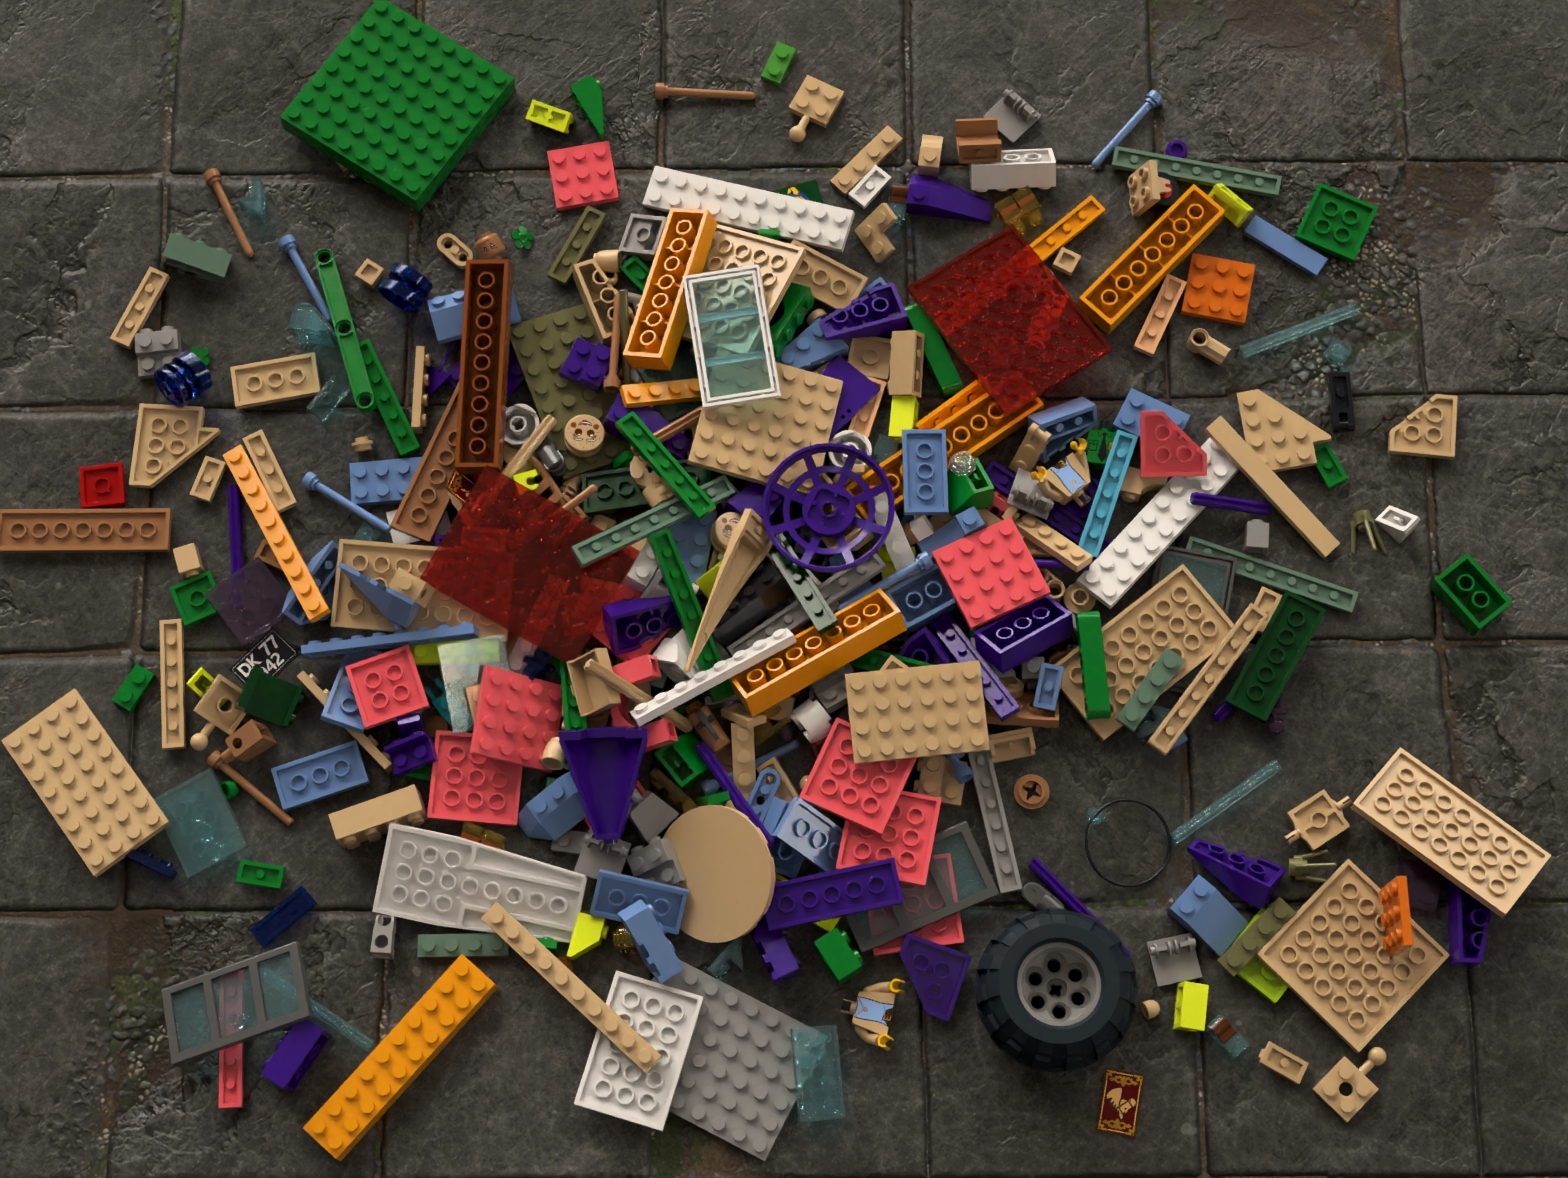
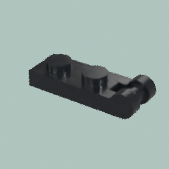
M1350 372L1328 373L1327 384L1331 431L1339 432L1342 429L1354 431L1355 419ZM1339 416H1346V421H1339Z

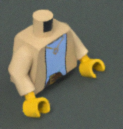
M1079 438V447L1076 441L1070 443L1071 449L1076 451L1075 454L1072 452L1048 470L1043 466L1036 467L1038 473L1036 471L1031 472L1030 477L1038 480L1037 485L1045 498H1051V500L1062 505H1066L1074 499L1082 508L1091 500L1084 492L1091 482L1086 452L1084 451L1087 447V442L1085 439Z
M893 979L891 982H879L865 987L863 991L858 993L857 1002L843 999L840 1011L853 1015L852 1026L866 1043L880 1046L886 1051L891 1049L885 1045L888 1040L894 1041L892 1037L887 1035L896 994L893 992L898 994H904L905 992L898 989L900 983H905V981L900 979Z

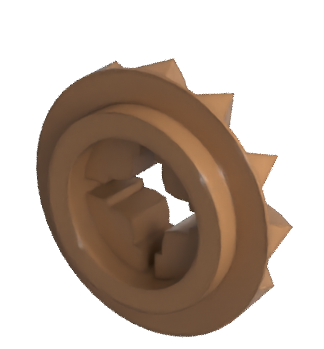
M1027 774L1018 779L1013 793L1016 802L1022 808L1034 810L1041 808L1048 801L1050 790L1047 782L1042 777L1035 774ZM1036 785L1035 793L1038 795L1031 796L1027 800L1028 792L1025 789H1031Z

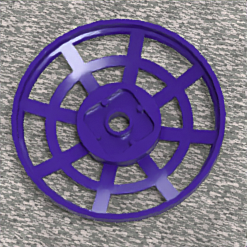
M837 443L815 444L802 448L787 457L774 470L768 480L762 501V515L766 532L776 549L790 562L802 568L826 573L853 568L873 556L888 537L895 513L894 493L884 470L866 453L854 447ZM836 452L847 454L848 457L844 467L833 465L816 467L812 455ZM856 458L872 468L882 483L870 489L863 478L852 471ZM804 459L808 471L800 475L791 484L789 489L777 483L790 466ZM838 473L840 477L837 484H823L819 474ZM811 478L815 488L807 496L797 493L796 490L799 486ZM848 479L854 480L864 492L852 497L845 489ZM773 491L785 497L783 503V519L785 523L774 526L771 525L769 512ZM886 491L889 509L886 526H881L873 523L875 518L874 497ZM791 500L803 505V517L794 520L790 519ZM865 501H868L869 507L867 521L855 517V506ZM827 505H832L835 507V512L832 515H825L823 508ZM807 525L814 532L810 543L804 541L796 533L795 529ZM851 525L862 528V532L847 544L843 533ZM788 531L794 541L806 549L801 560L785 550L778 541L776 534ZM869 531L881 535L870 551L854 560L850 549L861 543ZM823 536H835L839 547L828 549L819 548L818 545ZM814 553L822 555L842 553L846 562L844 565L831 567L815 566L809 563Z

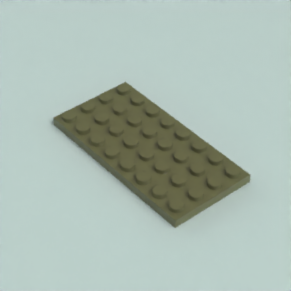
M585 304L510 326V344L540 422L547 415H551L557 420V424L546 437L551 439L565 459L567 468L566 472L562 475L563 481L584 473H591L613 466L612 461L626 450L631 451L632 446L605 431L601 450L594 456L581 458L570 453L564 443L565 427L573 417L583 414L591 415L603 424L619 392H606L603 390V387H601L599 393H596L559 376V372L578 337L594 345L600 343Z

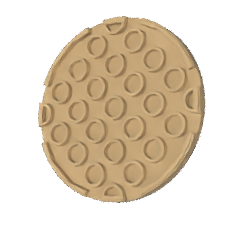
M706 805L685 812L671 824L662 838L671 839L686 878L685 881L675 886L689 889L680 929L695 939L710 943L732 941L744 936L757 926V923L766 914L772 901L775 888V865L767 846L768 841L760 828L756 827L749 820L748 816L734 808L722 805Z

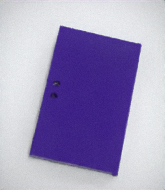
M838 355L819 373L843 381L829 441L880 391L877 385L847 362L841 355Z

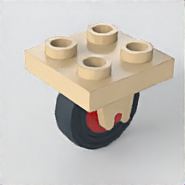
M1148 160L1128 177L1129 205L1132 216L1139 217L1151 207L1159 210L1167 209L1179 197L1178 184L1168 173L1158 172L1157 161Z

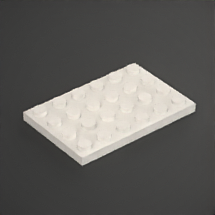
M616 971L606 1004L652 1046L662 1058L646 1074L597 1029L574 1105L663 1132L704 997Z

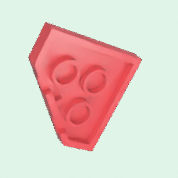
M1140 411V477L1207 476V454L1163 411Z

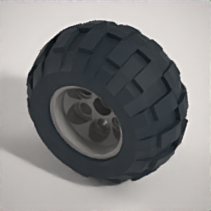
M1065 908L1031 911L1016 917L1015 920L1001 928L984 950L975 977L976 1008L981 1023H983L991 1040L1000 1050L1014 1058L1016 1062L1029 1068L1033 1067L1055 1073L1083 1069L1109 1054L1129 1030L1138 1002L1136 970L1131 957L1128 956L1121 944L1122 941L1111 929L1108 930L1097 922V919L1082 912L1080 914L1065 910ZM1049 962H1056L1059 965V971H1049L1047 964ZM1072 971L1078 972L1081 980L1079 982H1072L1068 974ZM1031 975H1037L1041 979V983L1034 986L1030 984L1028 978ZM1052 986L1055 989L1060 988L1059 996L1050 994ZM1075 994L1080 995L1083 998V1004H1073L1071 996ZM1033 998L1041 999L1043 1007L1040 1009L1034 1008L1031 1005V1000ZM1054 1008H1061L1065 1016L1057 1019L1053 1016L1052 1010Z

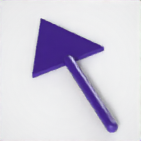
M456 340L451 341L438 369L429 366L430 384L427 386L428 399L452 376V374L442 370Z

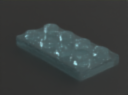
M837 1024L790 1029L799 1123L846 1118Z

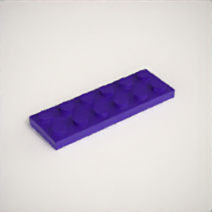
M889 858L776 882L772 901L766 912L769 932L904 904L895 859Z

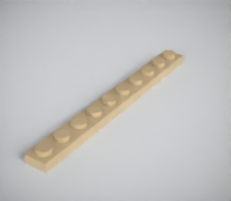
M497 901L481 917L494 932L643 1072L647 1074L662 1058L652 1046Z

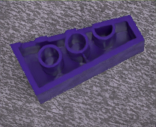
M1447 879L1449 965L1474 967L1482 963L1487 939L1486 932L1492 916L1491 910Z

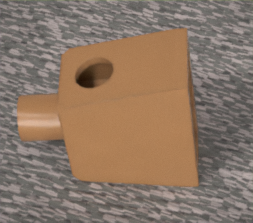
M251 719L225 739L229 748L221 752L220 755L226 764L235 759L247 762L276 745L277 742L266 725Z

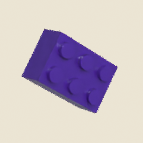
M310 1020L289 1026L290 1032L288 1035L279 1040L275 1047L277 1051L262 1066L263 1072L261 1074L291 1094H293L332 1036Z

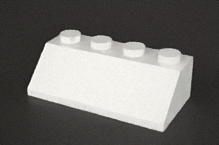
M1052 148L1001 150V162L969 163L971 189L977 192H986L988 189L1007 191L1010 188L1028 190L1033 187H1038L1039 189L1056 187V160Z

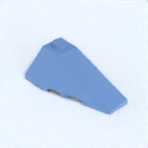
M340 562L338 567L380 612L391 620L389 623L391 626L399 630L402 627L410 628L421 608L418 603L391 588L388 589L381 583Z

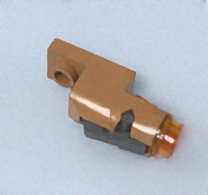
M700 700L693 702L685 709L687 718L701 737V741L706 742L727 774L732 772V741L707 705L701 703Z

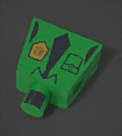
M1101 420L1099 421L1098 430L1092 429L1089 431L1086 440L1087 447L1084 451L1086 452L1090 470L1103 471L1116 435V432H1111L1112 422Z

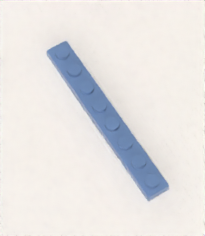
M461 622L459 626L439 625L437 629L430 630L427 627L416 628L414 632L396 630L394 634L374 633L372 637L365 638L363 635L351 636V639L348 640L332 638L329 640L330 642L324 643L314 640L309 641L308 645H301V654L309 659L399 648L408 644L409 646L480 638L479 628L471 622Z

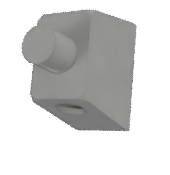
M636 789L634 790L632 796L633 804L628 819L640 838L648 843V840L659 835L679 813L651 791L646 790L641 795Z

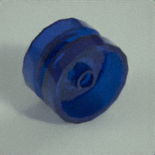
M394 262L387 272L389 278L382 280L377 288L378 292L396 307L417 314L423 305L422 298L428 297L433 289V285L415 269L405 264Z

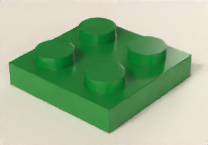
M210 570L169 587L186 628L227 611Z

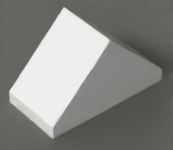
M1389 505L1375 521L1400 544L1415 529L1420 518Z

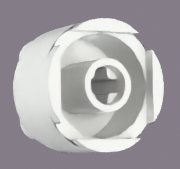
M514 404L515 406L506 407L504 443L511 448L520 449L540 425V420L534 409L530 406Z
M854 430L841 431L831 441V443L854 447L872 458V447L869 439ZM828 452L829 465L842 467L848 455ZM856 458L855 464L864 465V474L868 472L870 467Z
M812 695L794 709L790 717L801 731L804 728L806 729L803 734L815 748L817 745L820 747L825 742L834 722Z

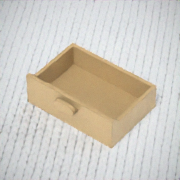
M595 648L574 660L566 662L572 682L570 686L572 695L576 697L581 717L597 716L621 703L617 690L584 670L586 661L593 659L613 672L607 648Z

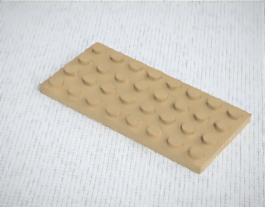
M339 539L330 626L384 632L399 630L389 624L391 620L386 618L338 567L341 562L387 588L398 568H401L436 589L426 608L421 606L410 628L402 627L401 630L414 632L416 628L427 627L430 630L437 629L439 625L454 627L459 626L461 622H471L479 628L480 638L473 639L508 642L516 555L515 553Z
M1182 564L1102 627L1111 710L1110 718L1087 720L1078 647L1055 664L1065 667L1060 690L1099 738L1104 741L1123 726L1115 718L1167 647L1185 659V661L1161 695L1210 657L1234 624L1186 566Z
M75 688L1 740L96 878L171 824Z
M1401 747L1351 806V809L1502 919L1551 857V854Z

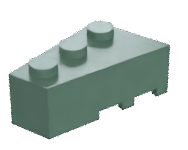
M170 233L161 259L160 269L166 270V267L169 266L177 268V272L180 274H185V271L197 274V278L223 283L232 254H229L223 248L215 249L209 247L203 241L196 240L195 242L187 239L188 237L184 234Z

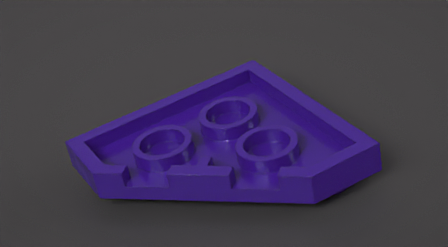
M907 932L899 955L927 1014L949 1021L972 956Z

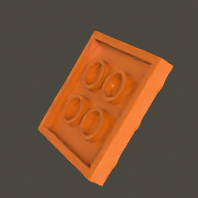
M1192 253L1181 314L1244 326L1255 265Z
M1396 876L1379 891V903L1383 905L1384 914H1381V925L1385 927L1386 936L1383 938L1384 950H1387L1388 956H1398L1413 946L1407 876Z

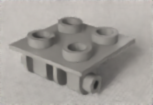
M1006 89L1002 93L1003 97L983 115V118H998V131L1010 142L1014 143L1042 115L1012 89L1010 91Z
M1018 468L1006 504L1047 520L1049 512L1054 505L1053 500L1043 496L1037 485L1038 480L1030 477L1031 472Z
M589 829L588 834L585 835L584 844L574 872L584 874L596 880L598 879L600 869L621 874L632 844L617 839V843L605 844L604 840H596L593 830Z
M1191 933L1147 942L1158 987L1202 978L1195 950L1196 941L1195 938H1192Z

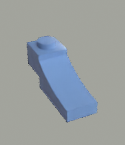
M975 506L957 514L954 519L932 535L917 542V546L921 553L926 551L933 561L934 559L931 555L933 551L984 529L985 523Z

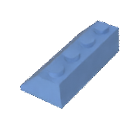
M513 288L510 325L522 322ZM456 291L453 294L437 296L427 300L438 343L443 344L461 339L464 291Z

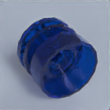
M188 350L181 352L170 363L164 364L163 367H160L154 373L155 382L163 396L178 408L185 407L196 396L203 394L213 385L212 377L206 365L198 356Z

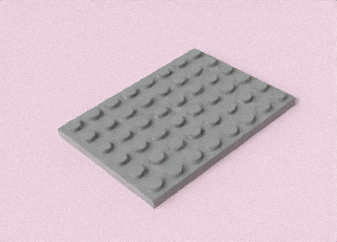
M679 960L684 970L661 984L703 996L704 1000L669 1112L765 1162L828 1036ZM653 977V982L660 983L655 977Z

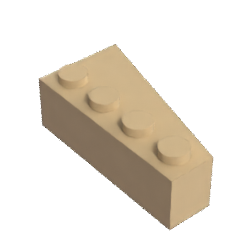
M594 259L574 264L572 276L600 344L610 347L614 297L619 292L613 288L609 279ZM628 306L630 334V330L635 316L633 315V311L631 310V308Z

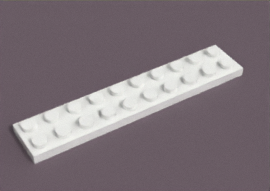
M659 166L654 167L642 203L644 207L669 212L670 208L709 210L717 224L758 233L759 229L779 230L781 239L790 241L795 239L803 244L842 253L855 215L853 210Z
M1211 438L1200 447L1207 454V476L1172 477L1166 486L1153 497L1098 558L1094 560L1089 566V570H1085L1076 580V584L1109 609L1123 597L1206 507L1191 504V493L1198 492L1217 495L1240 470Z

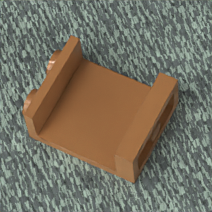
M998 118L956 119L955 138L959 164L1001 162L1002 143L1001 139H998Z

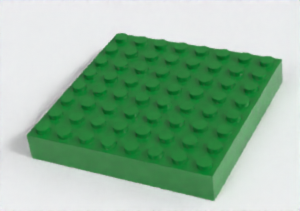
M376 0L280 115V120L285 131L419 213L516 91L515 80L511 75L387 0Z

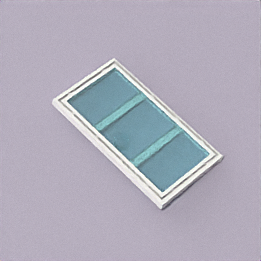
M751 265L682 276L703 410L781 398L760 266Z

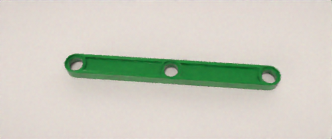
M322 248L315 253L314 257L355 403L359 411L369 413L376 407L375 396L335 257L331 250ZM324 255L330 256V260L326 263L319 261ZM343 326L351 327L350 331L346 334L339 332ZM370 398L371 403L368 406H361V400Z

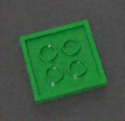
M1319 183L1294 239L1353 264L1378 207Z

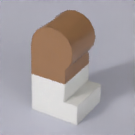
M914 515L912 521L902 525L910 546L933 534V526L926 515Z

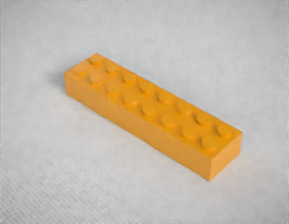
M1193 184L1079 297L1077 308L1109 335L1166 278L1167 274H1170L1223 221L1226 210Z
M670 208L623 352L624 358L632 368L671 371L688 318L682 276L702 273L717 227V222L709 210ZM698 285L693 286L694 296Z
M879 588L834 613L839 625L822 635L818 633L813 625L795 635L796 643L729 678L733 691L752 717L906 631L907 628L901 611L884 591Z

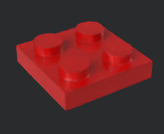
M122 462L79 467L82 509H100L126 505L125 473Z

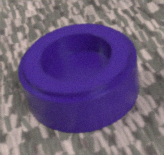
M1173 140L1167 145L1166 155L1180 158L1186 157L1187 146L1184 142Z

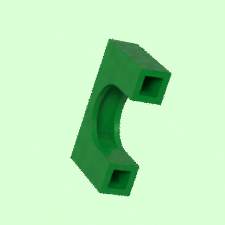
M791 282L777 308L784 311V314L776 324L770 327L775 362L782 356L784 348L792 340L798 326L802 324L805 315L814 305L815 300L810 287ZM761 337L754 352L765 350L763 337Z

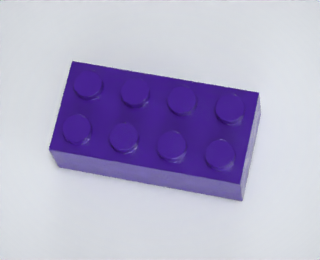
M1048 595L1012 611L975 631L976 650L985 660L1004 674L1073 635L1072 613Z

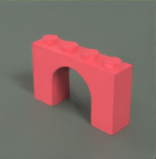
M645 654L612 666L613 673L636 687L662 677L657 656ZM619 692L621 703L609 709L612 715V727L638 726L631 720L628 714L627 703L629 698ZM662 718L640 727L638 726V729L648 727L649 739L645 752L678 742L672 719Z

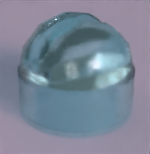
M1087 808V819L1089 821L1099 808ZM1105 809L1096 816L1092 824H1099L1103 821Z

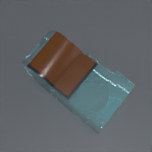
M892 183L888 206L896 217H899L895 224L904 225L909 190V185Z
M1221 1014L1217 1015L1206 1025L1208 1032L1231 1060L1250 1045Z

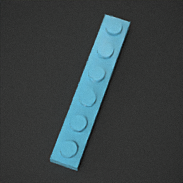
M1118 429L1078 545L1091 554L1094 559L1098 558L1138 436Z

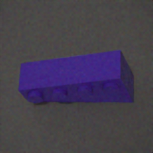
M619 392L602 425L604 431L629 443L615 427V423L632 411L652 433L670 423L650 406L625 408ZM680 432L662 444L676 460L684 458L692 441Z
M753 482L726 501L723 514L735 512L742 516L745 509L752 508L763 519L762 501L766 486ZM774 491L771 495L769 507L771 523L783 510L785 499L784 496Z
M764 914L757 923V926L750 931V935L774 986H777L800 975L799 968L802 966L796 955L793 956L790 947L792 945L788 936H783L781 930L769 932L766 914Z

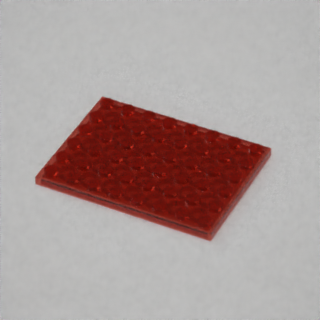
M1013 224L907 286L908 293L1005 417L1110 354L1113 349Z
M486 465L420 579L436 590L566 663L580 657L603 617L602 605L611 603L640 551L628 546L581 568L571 551V547L603 532V530Z

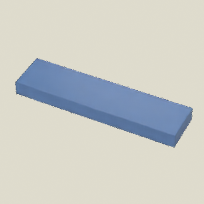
M1257 215L1254 216L1243 233L1315 278L1328 260Z

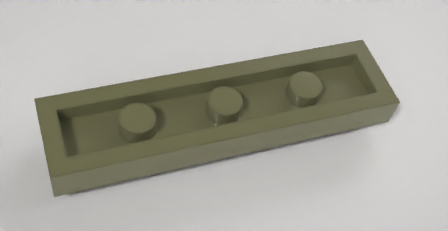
M587 205L547 274L549 279L567 287L572 278L573 265L582 261L607 218L605 213Z
M1279 896L1216 962L1233 978L1296 912Z

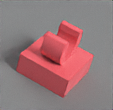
M995 491L992 506L987 507V510L991 511L993 507H997L999 512L996 516L1000 518L1010 506L1006 504L1008 498Z

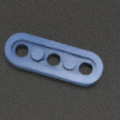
M772 768L764 769L759 774L747 801L761 823L764 821L781 781L779 773ZM771 776L774 782L767 784L765 778ZM758 797L764 798L765 802L762 805L756 803Z

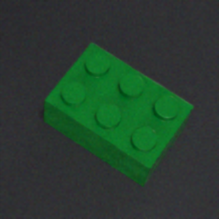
M1468 553L1436 577L1429 586L1473 636L1500 616L1512 604V601Z

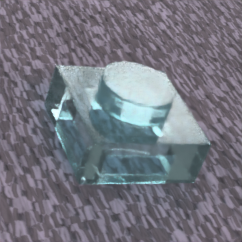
M1334 338L1322 357L1338 368H1341L1353 349L1337 338Z

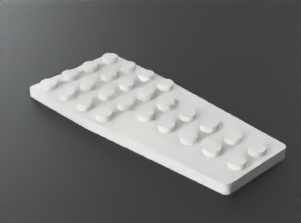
M390 823L372 912L437 926L496 933L481 917L497 901L535 938L551 937L559 942L570 943L578 913L581 912L587 877L584 874L458 836Z

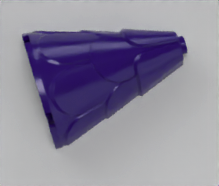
M638 726L593 727L578 731L577 729H570L558 732L559 743L582 799L581 805L596 840H604L605 844L617 843V839L622 838L633 804L632 796L640 774L639 769L649 739L648 727H641V729H638Z

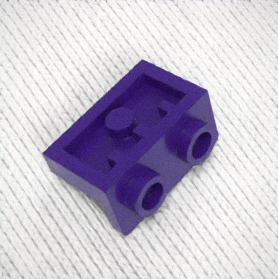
M424 731L412 732L410 736L404 739L393 740L389 745L383 747L384 752L390 755L394 774L397 777L438 761L433 739Z

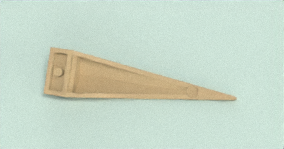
M752 508L744 510L738 527L733 529L684 672L691 671L723 614L771 549L772 542L766 532L764 521Z

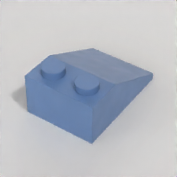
M1200 875L1193 880L1167 912L1218 957L1222 956L1249 924L1228 900Z

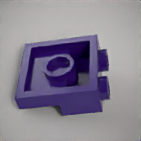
M578 337L559 372V376L599 393L609 373L611 348L600 343L594 345Z

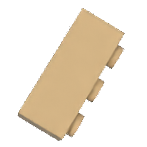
M916 330L892 331V338L890 339L891 359L888 363L890 379L887 383L890 396H916V398H921L925 334Z

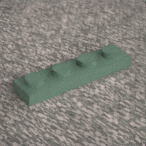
M1167 647L1115 720L1134 732L1185 659Z
M497 933L418 934L417 957L458 958L461 954L466 958L509 957V945Z

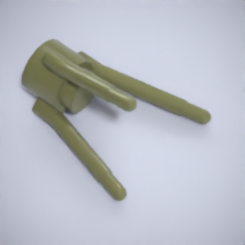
M1360 510L1353 513L1354 520L1350 521L1351 554L1355 553L1356 528H1358L1360 532H1367L1372 550L1377 551L1373 537L1374 534L1382 553L1386 555V548L1375 526L1374 518H1371L1370 511Z
M1328 849L1303 855H1294V858L1288 859L1289 877L1295 876V880L1324 884L1327 881L1326 879L1303 874H1308V869L1336 867V863L1308 864L1307 860H1304L1326 854Z

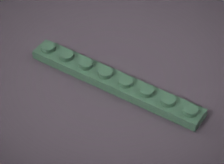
M1115 146L1111 165L1113 169L1135 172L1148 160L1157 161L1158 172L1168 173L1174 180L1211 187L1222 183L1233 191L1271 198H1278L1282 176Z
M722 475L699 486L715 505L733 497L736 493L726 475ZM676 497L572 546L571 551L581 568H584L693 515Z
M1193 536L1189 537L1186 549L1236 558L1235 576L1282 592L1288 590L1306 600L1350 615L1353 612L1359 592ZM1206 561L1196 562L1223 572L1227 570L1226 565L1212 562L1206 563Z

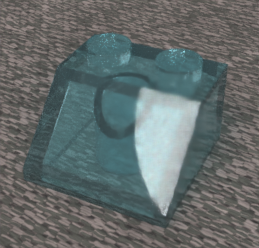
M306 302L293 304L289 328L297 344L339 347L337 336L332 326L315 306Z

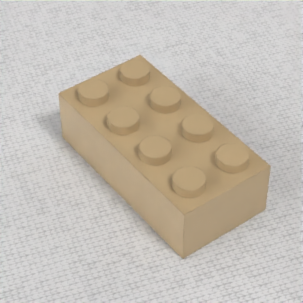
M413 784L328 814L335 838L343 848L353 849L360 846V843L366 840L373 842L381 839V835L388 833L390 823L411 825L412 827L423 824L424 820L427 819V811L421 793Z

